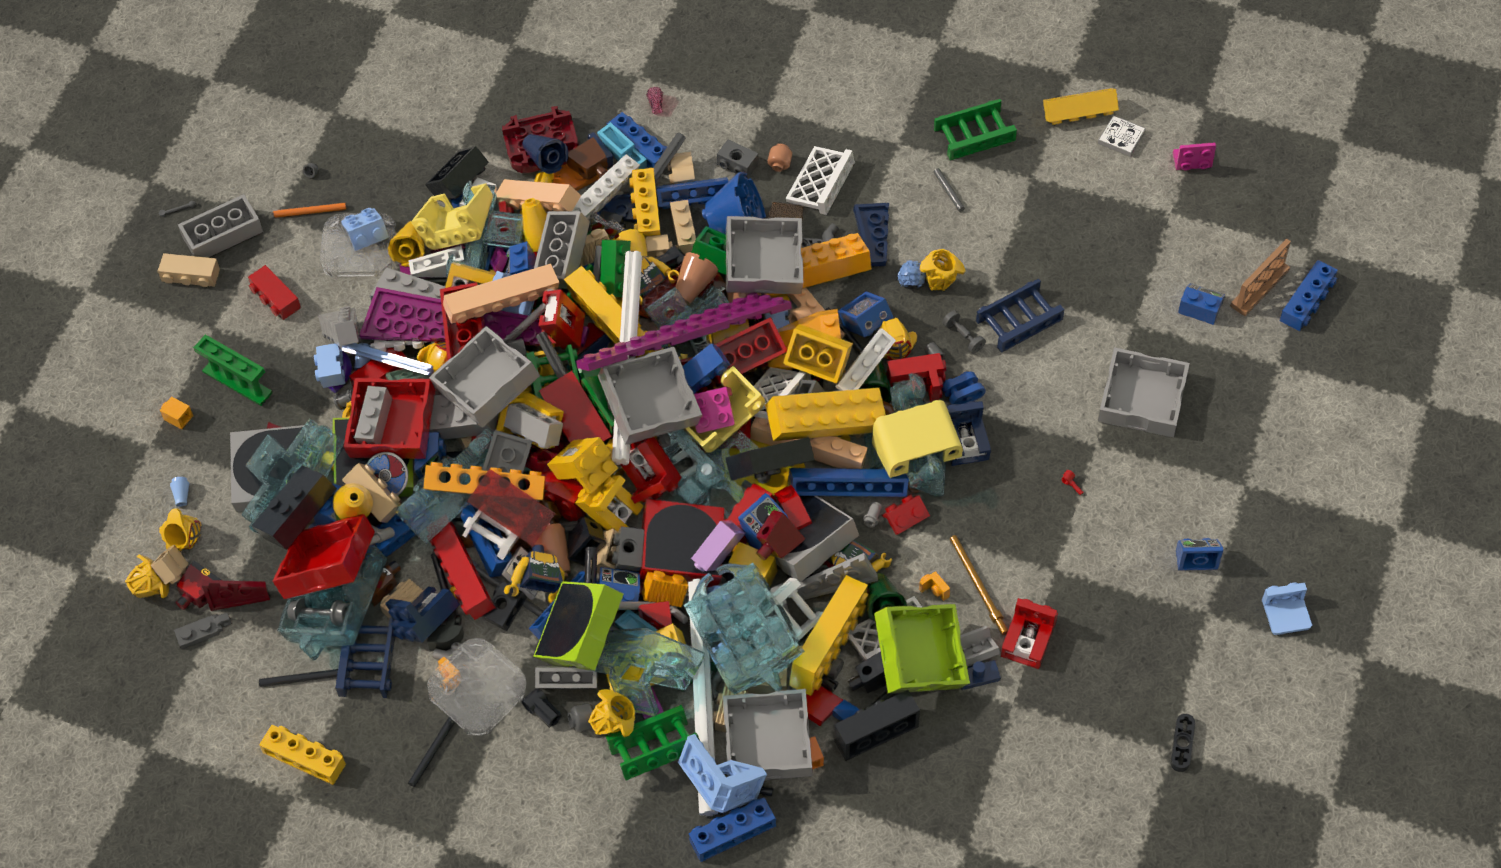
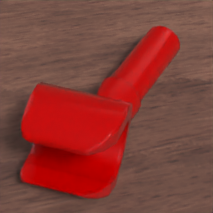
M1066 470L1063 474L1062 482L1070 485L1079 495H1082L1084 492L1073 481L1075 474L1071 470Z

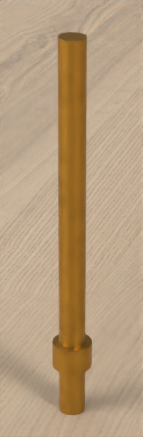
M953 535L950 537V541L990 613V619L997 625L1001 635H1006L1008 629L1003 621V615L1000 610L996 609L958 537Z

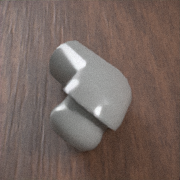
M455 642L447 651L435 648L433 658L441 659L445 657L450 662L461 656L463 652L462 645L459 642Z

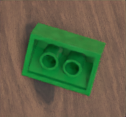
M706 226L696 238L691 253L700 255L699 259L703 261L705 258L716 265L718 272L726 275V234Z
M598 376L585 377L581 379L582 388L610 432L611 439H613L615 418L612 411L608 409V402L606 401V395Z

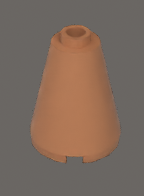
M687 252L683 258L673 295L675 302L683 307L690 305L718 273V268L710 260L705 258L703 261L699 259L700 255Z
M559 523L542 527L543 531L537 534L535 530L529 534L526 539L531 549L535 545H543L546 554L555 555L558 564L565 573L566 579L571 570L563 525Z

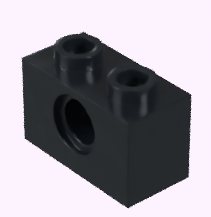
M502 581L501 585L497 586L493 593L492 602L495 608L484 614L483 617L486 621L507 631L527 596L520 590L518 595L512 596V587L510 592L505 594L504 588L509 584ZM507 602L505 608L499 609L501 603Z

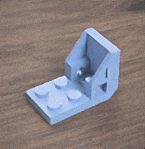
M695 734L687 737L678 761L712 810L721 813L757 799L767 776V773L761 767L733 760L717 765L714 758L710 756L704 744L699 741Z

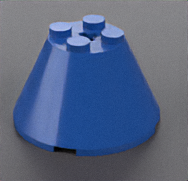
M746 172L737 173L706 202L702 215L708 221L709 228L726 234L727 216L766 218L757 187L751 178H746Z

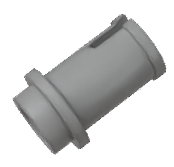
M872 502L867 515L863 517L864 524L867 527L873 528L879 522L878 517L883 507L878 502Z

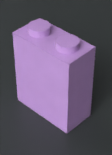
M731 520L720 521L691 558L695 561L694 565L703 572L704 570H717L745 535V532Z

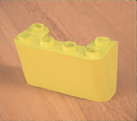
M486 183L471 188L474 197L465 206L453 208L445 194L430 197L411 221L424 244L429 249L437 250L476 241L481 238L493 199L492 192ZM437 200L443 201L445 207L440 206Z
M734 366L722 374L721 383L724 387H729L732 390L733 396L729 398L735 425L703 433H697L696 426L683 429L707 453L716 450L758 413L765 404L763 396Z
M935 400L928 404L880 416L873 425L872 445L890 478L908 473L910 460L943 451L944 462L962 457V445L947 406L942 400ZM903 465L901 469L895 470L898 466Z

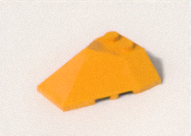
M838 309L819 311L777 329L787 349L794 328L799 324L841 339ZM786 353L768 362V367L785 370L796 369L783 364Z

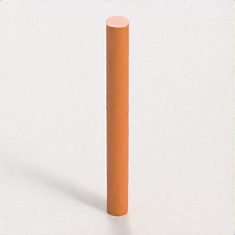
M346 203L276 210L273 213L274 218L341 211L346 210Z

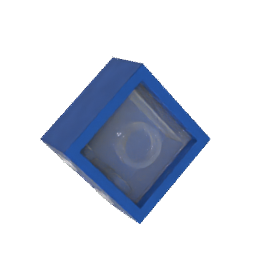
M867 291L838 310L844 326L850 332L863 337L870 336L874 330L881 327L883 321L893 318L886 299Z

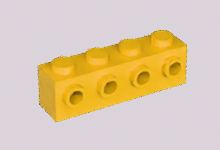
M1114 88L1043 100L1045 119L1051 122L1052 125L1060 124L1065 119H1069V122L1078 121L1079 117L1086 116V119L1097 117L1096 114L1103 113V116L1114 114L1113 111L1119 110L1117 92Z
M654 168L632 170V177L629 178L630 188H634V193H631V202L636 207L632 208L633 219H637L634 229L643 233L645 238L647 236L661 235Z
M271 725L259 744L264 754L334 785L346 765L343 755L337 750L330 751L325 749V746L321 743H312L301 734L294 735L283 726Z

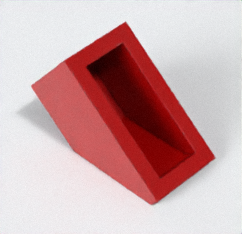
M792 485L774 493L779 507L787 514L788 519L798 530L812 524L799 495Z

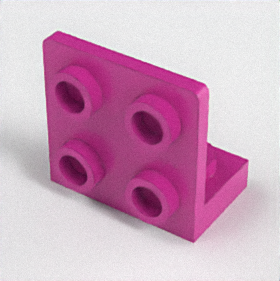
M1216 143L1181 145L1179 149H1173L1176 170L1186 171L1212 167Z
M722 387L694 394L702 413L698 425H695L697 433L735 425L729 398L733 396L731 388Z

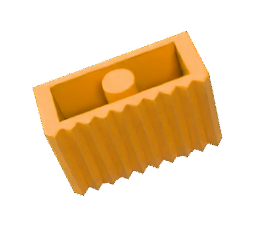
M661 571L647 572L641 593L645 601L656 603L669 601V604L672 606L682 607L688 583L683 576L678 574L669 576Z

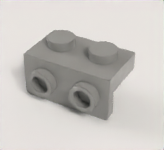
M988 626L960 635L967 666L1000 654L999 647L990 636Z

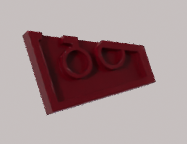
M201 580L202 588L211 611L270 600V594L265 581Z

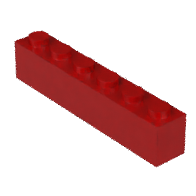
M445 515L426 527L429 533L427 538L432 546L435 545L436 548L433 550L438 559L443 561L440 565L445 573L449 574L447 579L451 586L456 588L454 594L459 601L463 602L461 608L466 615L470 614L476 620L493 610L495 606L452 521Z

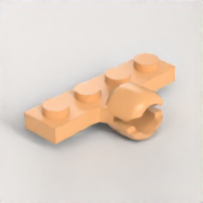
M802 288L801 294H788L798 307L790 311L788 316L789 323H793L816 312L825 311L807 288ZM840 329L841 339H843L845 333Z

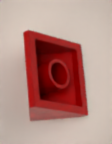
M669 601L643 604L638 607L640 618L656 628L657 631L672 624Z

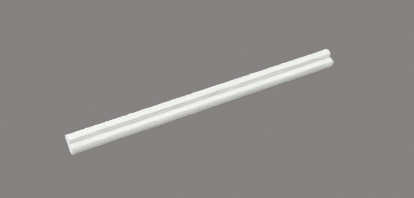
M627 251L625 254L620 342H628L630 338L637 336L642 256L639 251ZM628 355V359H635V358H636V356H629V355ZM614 419L612 461L615 465L629 464L630 444L625 445Z
M693 579V581L688 582L695 733L698 734L705 749L715 760L709 633L707 630H703L701 618L707 614L708 610L706 581ZM698 792L699 815L708 817L718 814V811L712 810Z

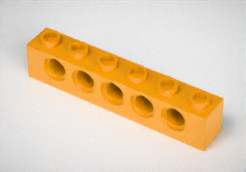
M431 462V466L426 465L424 490L540 501L544 499L546 477L541 476L542 472L530 471V475L522 474V470L510 469V473L502 472L501 468H490V471H483L480 466L462 469L463 465L451 464V467H443V463ZM444 472H448L451 475V479L447 483H442L440 480V476ZM463 474H469L471 477L467 485H463L460 482V477ZM482 476L490 477V484L486 487L480 485V478ZM505 477L509 478L510 486L508 488H501L499 485L500 480ZM523 479H527L530 482V487L527 490L519 488V483Z

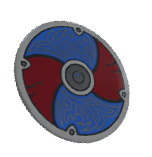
M382 452L374 455L367 463L375 470L374 475L386 482L388 485L386 488L390 492H394L397 496L400 495L408 482L406 464L394 453Z

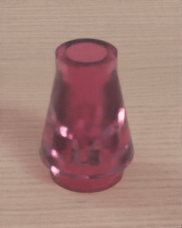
M651 87L647 90L646 96L652 113L660 114L663 112L664 93L660 87Z

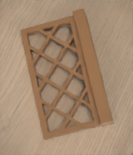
M1286 239L1242 284L1240 294L1231 302L1230 307L1246 316L1289 272L1290 266L1285 264L1291 241Z

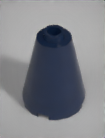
M529 134L523 140L525 151L538 168L547 174L560 171L563 168L561 167L562 164L568 159V148L559 139Z

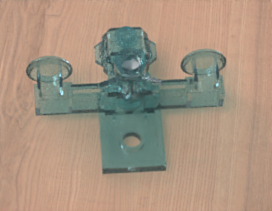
M683 429L668 433L671 445L662 449L672 463L677 462L672 456L682 448L697 462V473L694 476H682L676 488V493L686 503L708 506L711 503L712 488L726 490L738 503L741 501L745 489L736 480L731 481L725 458L731 456L730 449L734 446L739 448L740 453L758 449L759 447L740 429L710 453H707ZM724 508L726 519L731 515L733 508L730 511Z

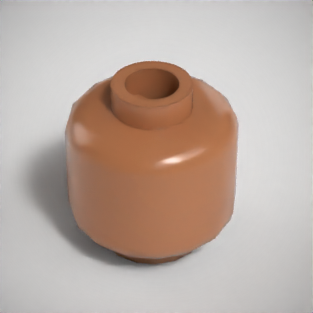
M785 144L773 146L769 152V166L777 172L788 169L791 164L792 151Z

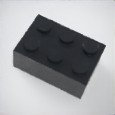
M476 146L460 149L425 186L434 196L445 194L448 200L451 198L456 199L462 195V190L465 187L470 186L474 182L473 178L476 175H480L485 171V166L489 161Z

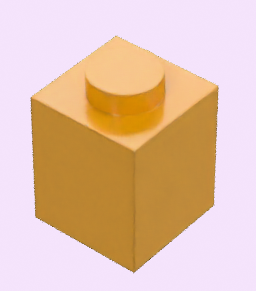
M172 396L160 409L163 419L180 429H183L193 417L190 406Z

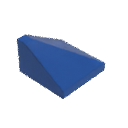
M844 699L834 708L833 716L842 721L855 715L860 709Z

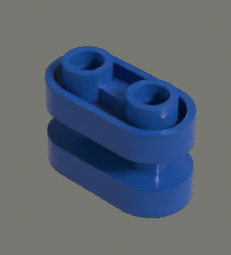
M966 371L958 377L947 379L943 383V388H941L945 396L950 397V404L957 405L975 401L986 392L984 386L981 383H977L978 377L972 371Z

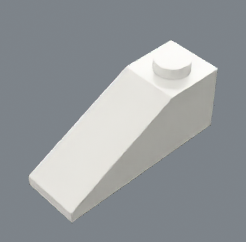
M457 246L409 260L411 276L448 277L451 263L455 262L469 266L462 246Z

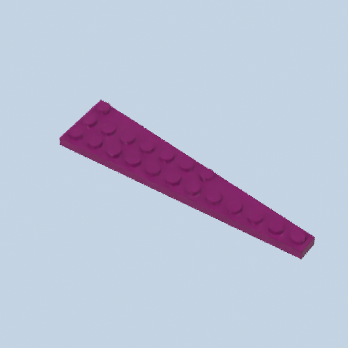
M376 287L359 337L360 339L445 342L441 299ZM501 310L498 312L492 311L484 314L485 327L487 326L504 339L528 316ZM537 318L516 339L522 338L525 345L540 346L536 338L537 334L542 331L539 327L540 318ZM583 326L580 347L585 346L590 331L585 326Z
M749 293L745 298H736L731 303L718 305V308L706 309L702 314L690 315L689 319L677 320L673 325L661 326L660 330L645 332L644 336L632 337L628 342L616 343L614 347L600 349L596 354H586L584 358L576 361L577 368L592 371L627 360L628 355L645 354L644 350L656 351L662 349L661 345H676L730 327V324L740 325L746 323V319L762 318V314L770 313L772 315L792 309L791 301L783 300L782 297L772 298L770 295Z

